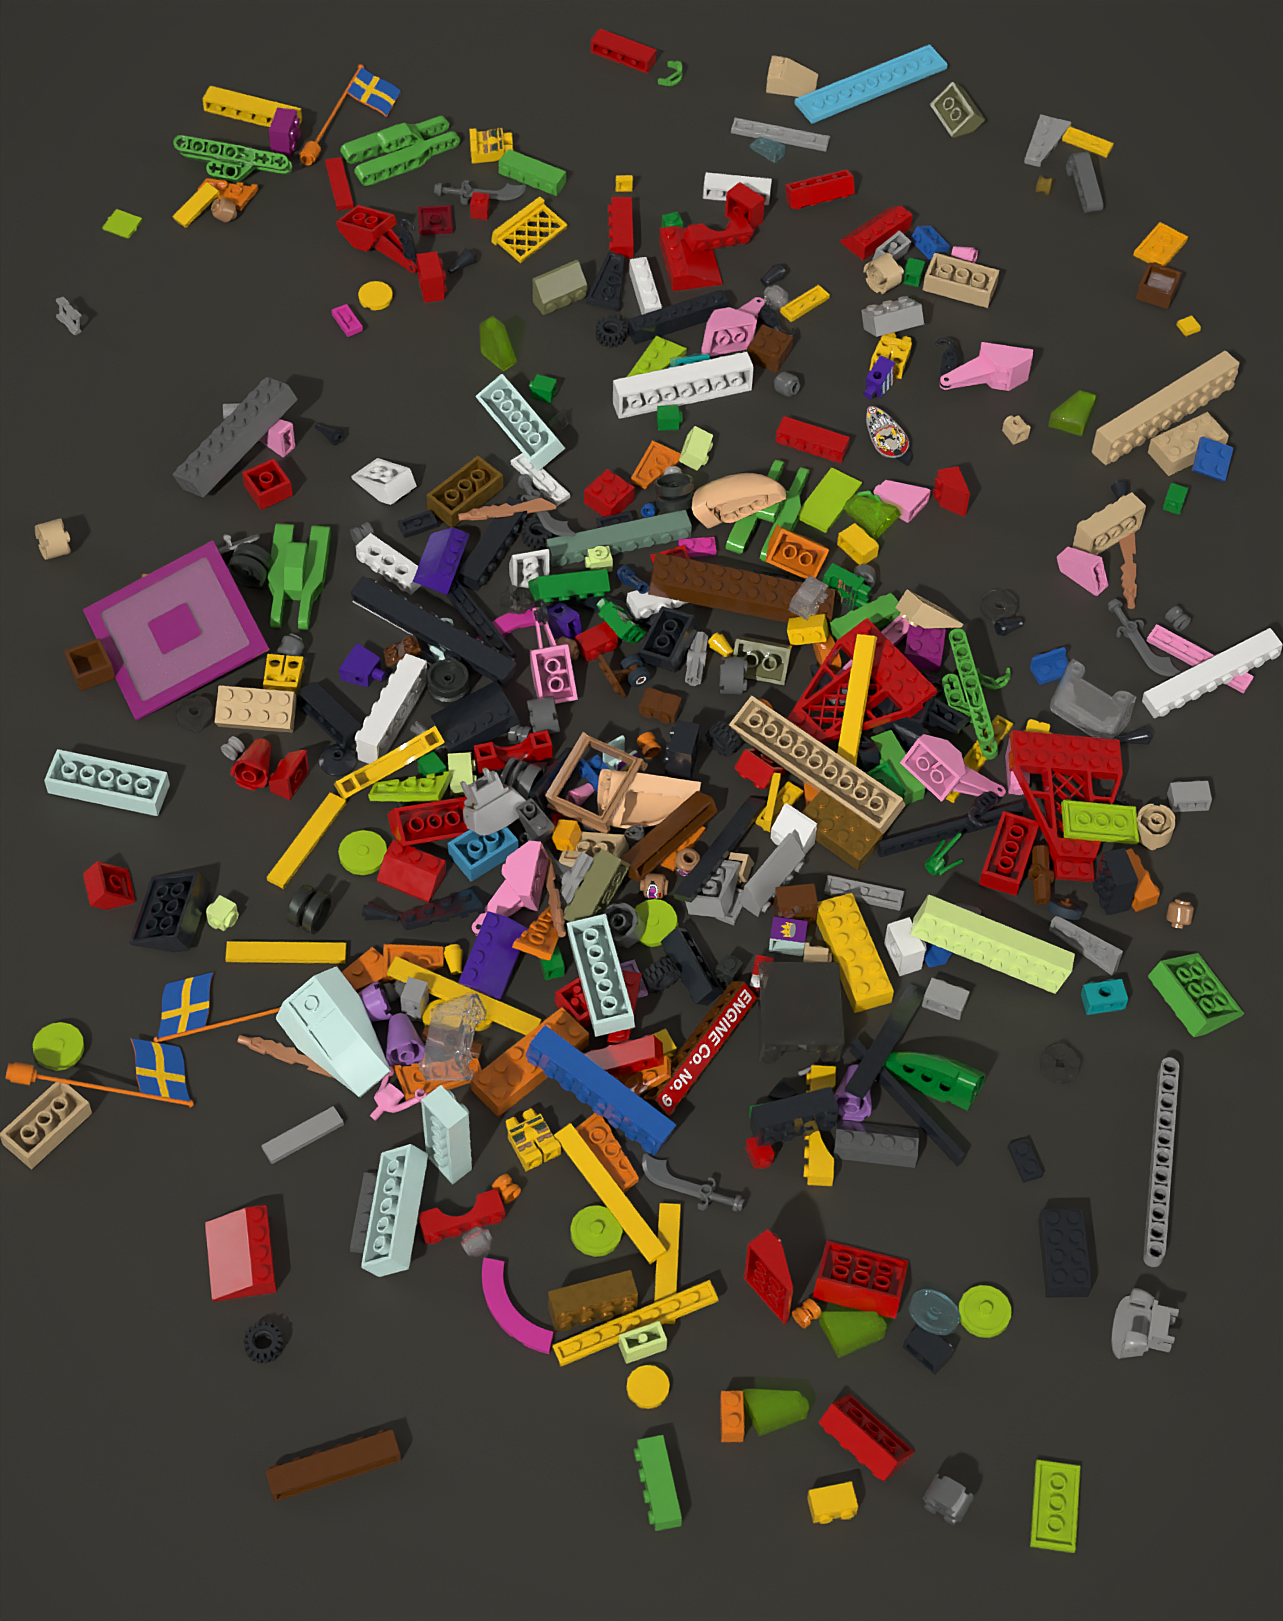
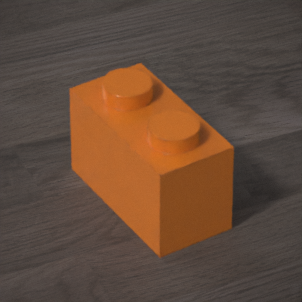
M721 1391V1442H743V1391Z

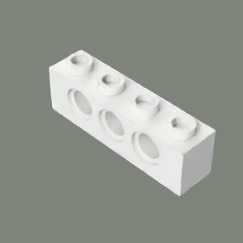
M370 533L356 546L358 560L369 565L374 572H379L387 581L396 584L400 590L406 591L411 595L421 586L413 582L418 566Z

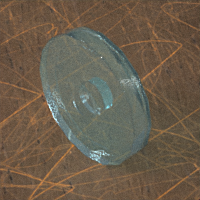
M932 1289L919 1290L915 1292L909 1301L908 1310L912 1319L918 1326L936 1335L950 1334L960 1322V1312L950 1298Z

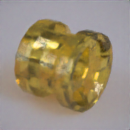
M1039 176L1036 192L1042 191L1049 195L1053 179H1045L1043 176Z

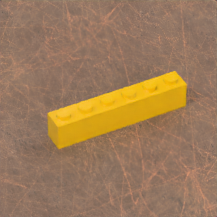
M210 86L203 97L204 111L270 127L276 109L280 107L297 110V117L300 119L299 126L302 122L301 108Z

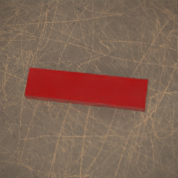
M342 158L326 159L325 164L337 211L354 208Z

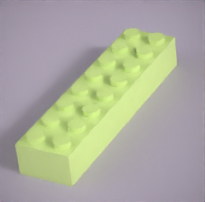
M931 895L927 896L914 916L910 932L911 936L1055 994L1070 975L1073 968L1074 953Z

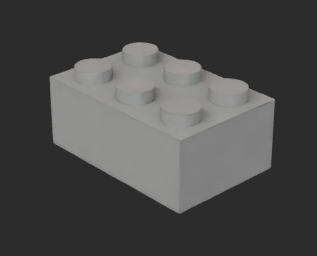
M908 296L900 297L897 301H884L883 304L878 306L869 305L866 309L861 310L864 330L876 337L924 324L922 305Z

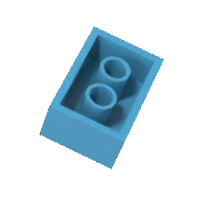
M507 827L488 835H478L476 832L468 830L448 843L450 858L471 882L504 862L507 856L518 849V839Z

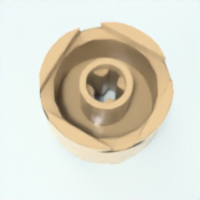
M890 253L883 254L864 266L868 285L874 292H882L881 294L900 284L901 275L904 273L902 267L896 263Z
M61 518L35 525L36 539L39 538L40 544L38 546L44 559H53L71 553L70 546L67 543L70 542L68 532L63 530L64 526Z
M1148 804L1142 807L1137 815L1139 842L1150 850L1165 846L1170 841L1175 828L1174 813L1168 807L1161 804L1160 806Z

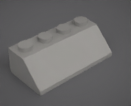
M791 833L784 838L744 887L740 903L757 917L762 912L766 913L772 904L770 902L774 899L775 887L788 886L794 878L793 874L795 872L799 873L805 865L803 863L805 854Z

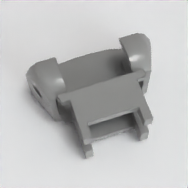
M488 768L482 769L484 776L468 786L466 782H460L467 798L464 801L466 806L463 807L464 822L468 829L476 832L478 835L492 834L511 824L519 818L516 807L526 802L512 787L501 783L497 772H489ZM471 803L476 804V805H474V810H473V808H472V806H471Z
M1133 1288L1130 1296H1126L1120 1301L1115 1313L1111 1337L1112 1350L1118 1359L1142 1356L1144 1352L1148 1351V1348L1170 1352L1171 1344L1174 1343L1175 1337L1168 1336L1169 1324H1174L1175 1317L1172 1316H1177L1179 1310L1160 1306L1151 1294L1142 1289Z

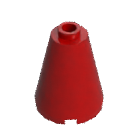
M256 739L231 768V776H234L236 783L245 789L256 790L259 787L262 789L268 782L272 746L266 739Z

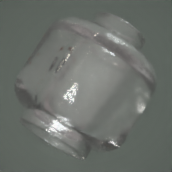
M779 285L768 286L763 293L765 295V303L773 310H778L789 302L788 293Z
M475 1226L462 1235L463 1241L460 1243L469 1257L472 1255L477 1258L491 1249L490 1241L493 1238L487 1228L482 1230L481 1227Z

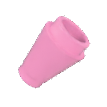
M954 246L951 255L960 260L975 263L978 251L974 247Z
M586 783L570 790L568 795H566V801L580 807L594 792L592 785Z

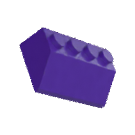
M453 527L431 533L413 582L447 595L469 533Z
M487 911L458 983L501 1001L521 951L512 948L513 943L528 928L506 916Z

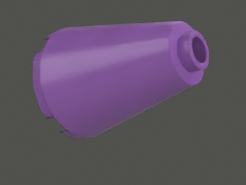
M379 981L373 982L358 993L371 1022L387 1020L393 1016V1014L388 1013L391 1011V1007L384 990H380L377 987L381 985Z
M397 1013L393 1015L389 1020L386 1049L388 1064L393 1068L394 1065L404 1067L415 1063L421 1064L424 1056L426 1057L427 1055L426 1048L411 1020L406 1014Z
M858 1064L848 1067L834 1095L839 1107L838 1114L845 1121L858 1122L864 1120V1117L867 1115L868 1117L871 1115L870 1089L863 1100L845 1092V1087L859 1066Z

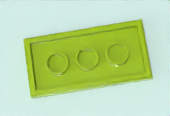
M831 467L802 505L797 518L827 533L862 487V482Z
M1063 800L1061 802L1064 838L1137 844L1139 842L1136 807Z
M1036 1460L1030 1547L1075 1552L1080 1465Z

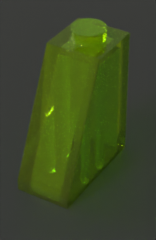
M492 315L480 324V349L483 355L502 371H505L516 363V358L504 324Z
M1079 390L1051 413L1048 426L1082 436L1092 412L1096 395Z
M859 495L848 499L843 507L845 512L875 540L901 516L896 506Z
M823 1312L820 1314L819 1323L838 1358L883 1339L887 1329L884 1319L882 1317L879 1318L876 1312Z
M743 1390V1402L758 1436L807 1418L809 1404L805 1397L802 1398L799 1391Z

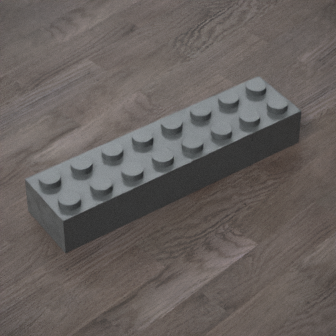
M268 377L263 379L248 394L247 398L237 405L236 409L213 430L212 434L189 455L188 459L178 466L172 475L181 488L204 498L298 400L288 384Z

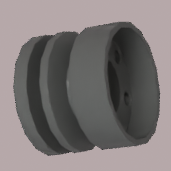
M512 757L507 762L500 781L502 784L512 787L527 801L531 798L529 795L530 790L544 775V769L534 764H530L526 768L525 761H519L518 758Z

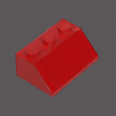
M393 840L384 855L377 882L430 903L447 873L446 861L410 846L402 847L398 841Z

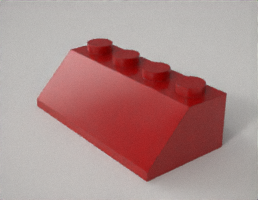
M901 205L889 207L842 238L840 243L864 261L898 231L905 233L911 229L913 214Z
M461 797L394 808L387 814L391 832L402 847L459 837L470 830L467 828L463 817V807L466 806L464 801L467 798Z
M851 1394L832 1403L818 1422L826 1433L834 1436L844 1449L854 1454L858 1462L866 1465L873 1475L882 1481L892 1477L915 1452Z

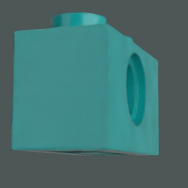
M1108 979L1105 982L1098 983L1089 982L1083 985L1081 991V998L1087 1015L1123 1010L1128 1002L1122 979Z

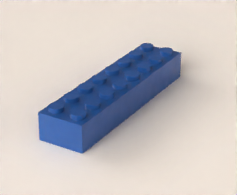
M546 1025L530 1042L525 1055L530 1064L540 1067L547 1077L557 1080L564 1090H570L574 1093L580 1102L591 1106L597 1115H603L608 1119L610 1125L614 1128H620L625 1132L628 1139L637 1141L644 1151L654 1155L657 1154L676 1126L675 1123Z

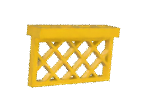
M538 197L494 230L491 242L495 245L499 244L519 263H522L567 228V224L544 205L545 200ZM544 211L548 218H541L539 214ZM529 221L537 222V227L527 226V223ZM539 222H547L548 228L539 227ZM551 223H558L560 227L551 228ZM525 230V236L516 235V231ZM527 231H537V236H528ZM539 232H549V235L547 237H539ZM513 239V244H506L504 240ZM516 240H525V245H516ZM528 240L537 241V245L528 246ZM516 249L525 250V254L520 256L516 253Z

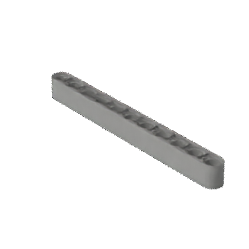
M1165 1058L1161 1062L1157 1074L1143 1254L1144 1262L1151 1267L1159 1266L1166 1252L1179 1063L1174 1058ZM1163 1086H1167L1171 1090L1165 1089ZM1162 1104L1168 1105L1169 1108L1164 1107ZM1159 1140H1163V1141H1165L1167 1144H1163V1143H1161ZM1156 1177H1161L1164 1181H1160ZM1155 1195L1162 1197V1199H1157ZM1153 1214H1158L1161 1218H1156ZM1152 1233H1157L1160 1237H1155ZM1150 1252H1155L1159 1256H1153Z

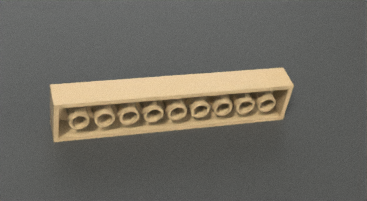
M1223 351L1097 429L1092 453L1105 465L1115 462L1123 454H1128L1136 446H1141L1147 439L1155 437L1163 429H1168L1171 424L1181 421L1184 416L1192 414L1200 406H1205L1213 398H1218L1221 393L1230 390L1235 384L1234 381L1238 374L1240 363L1227 351Z
M753 696L748 699L729 724L731 726L730 729H734L736 731L735 734H738L741 739L818 792L822 790L883 834L905 807L903 798Z

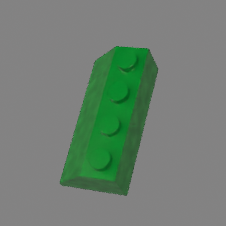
M607 569L540 576L528 581L529 589L535 601L543 599L545 603L553 602L552 599L558 598L559 601H568L570 597L575 596L577 599H585L587 595L593 594L594 597H603L606 592L610 591Z

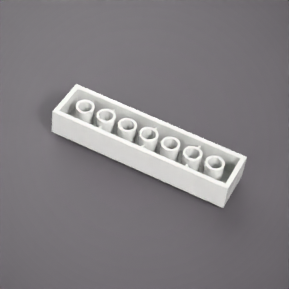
M743 352L613 380V405L620 419L657 411V406H680L752 390L753 365L748 353Z

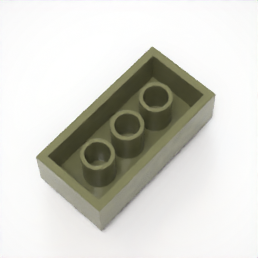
M603 849L600 852L598 851L593 858L594 863L591 869H588L583 876L584 881L581 887L578 886L576 888L572 903L566 906L563 918L573 922L601 915L608 907L631 865Z

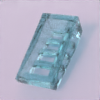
M761 136L750 144V148L774 163L785 155V145Z

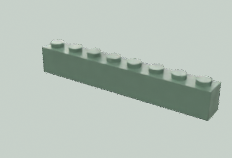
M686 510L583 531L575 533V536H560L547 539V549H549V559L552 567L563 566L585 560L588 549H593L597 546H609L611 555L678 539H686L691 537L692 526Z

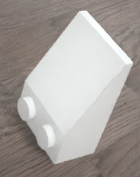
M379 458L351 476L356 483L377 500L389 505L396 503L399 498L409 494L416 487L410 468Z
M549 549L512 555L509 562V575L514 591L529 589L528 581L536 577L549 576Z

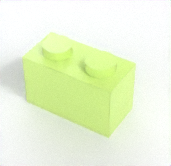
M694 426L686 437L679 461L695 470H698L701 465L704 466L709 458L707 453L713 446L711 442L713 435Z
M471 752L448 754V767L452 774L450 794L451 796L465 795L460 782L464 781L468 786L476 781V775L472 776V771H476L475 760H471Z
M660 1321L619 1335V1347L627 1364L666 1350L667 1339Z

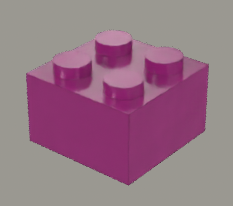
M277 107L269 128L272 153L291 157L292 152L296 150V141L301 136V130L298 129L300 119L297 117V110Z
M909 624L904 656L917 669L939 672L946 629L923 628L919 625L914 627Z

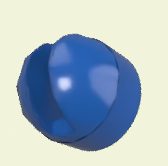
M650 502L645 503L641 509V514L645 518L653 517L656 513V506Z

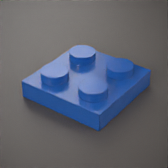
M1200 437L1192 471L1221 482L1226 481L1233 447L1206 437Z

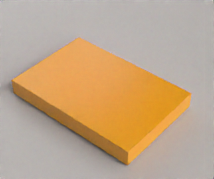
M1159 222L1136 248L1133 255L1147 263L1151 262L1165 267L1187 242L1188 236Z

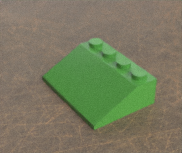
M1199 953L1160 961L1148 975L1153 985L1159 990L1164 1000L1171 1006L1176 1016L1183 1022L1193 1037L1206 1035L1244 1015V1012Z

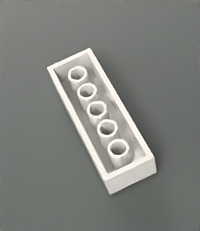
M406 654L403 660H399L396 672L391 674L387 687H384L381 691L380 699L373 704L370 716H366L362 729L356 733L355 741L357 744L358 760L370 764L387 754L428 684L427 661Z

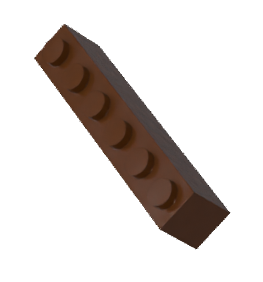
M696 791L625 853L620 859L631 865L625 876L640 882L718 812L713 798Z
M393 1429L389 1431L381 1430L374 1436L359 1437L349 1444H337L333 1449L327 1451L319 1450L305 1458L297 1457L287 1464L272 1465L268 1470H265L273 1501L276 1502L400 1462L401 1456Z

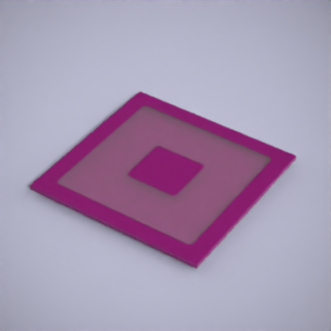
M213 540L83 609L96 639H100L113 666L115 678L136 721L270 650Z

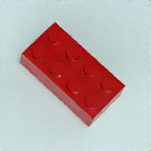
M1005 811L1002 812L979 885L1017 896L1039 828L1037 821Z

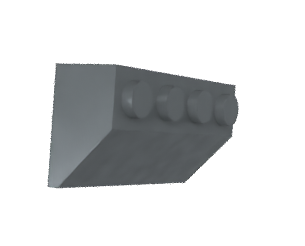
M837 1120L833 1158L915 1168L918 1157V1129Z

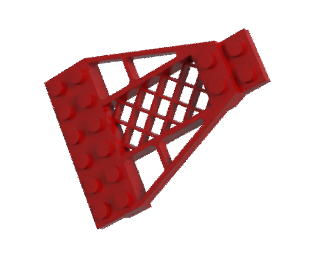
M868 618L837 640L787 718L788 721L823 745L840 739L843 718L837 717L838 711L844 712L845 706H839V702L847 698V695H841V689L848 688L849 683L847 682L850 680L852 668L851 666L842 674L835 675L828 667L840 649L853 660L857 634L877 637L870 677L875 684H869V689H877V693L873 696L867 695L864 715L866 714L871 720L863 723L862 731L904 717L911 718L924 708V702L937 693V689ZM826 672L833 680L810 697ZM887 697L900 709V711L876 718L870 712ZM827 699H836V705L826 706ZM812 711H821V717H811ZM825 711H835L834 718L824 717ZM823 723H833L829 729H823Z
M1012 730L1009 733L1011 751L1008 753L1009 770L1013 771L1048 842L1049 853L1054 861L1055 879L1092 882L1094 880L1093 860L1096 858L1101 841L1061 838L1057 834V830L1060 828L1063 831V822L1055 816V813L1058 811L1062 814V806L1054 799V795L1057 794L1062 800L1072 801L1071 798L1075 795L1081 802L1113 805L1123 775L1119 740ZM1022 772L1042 774L1044 792L1031 791ZM1056 777L1062 785L1060 787L1056 786L1052 782V778ZM1072 778L1081 785L1078 789L1069 782ZM1091 778L1115 780L1110 797L1095 796L1092 790ZM1064 786L1072 792L1069 797L1061 790ZM1081 788H1083V795L1079 792ZM1035 798L1044 799L1046 820Z

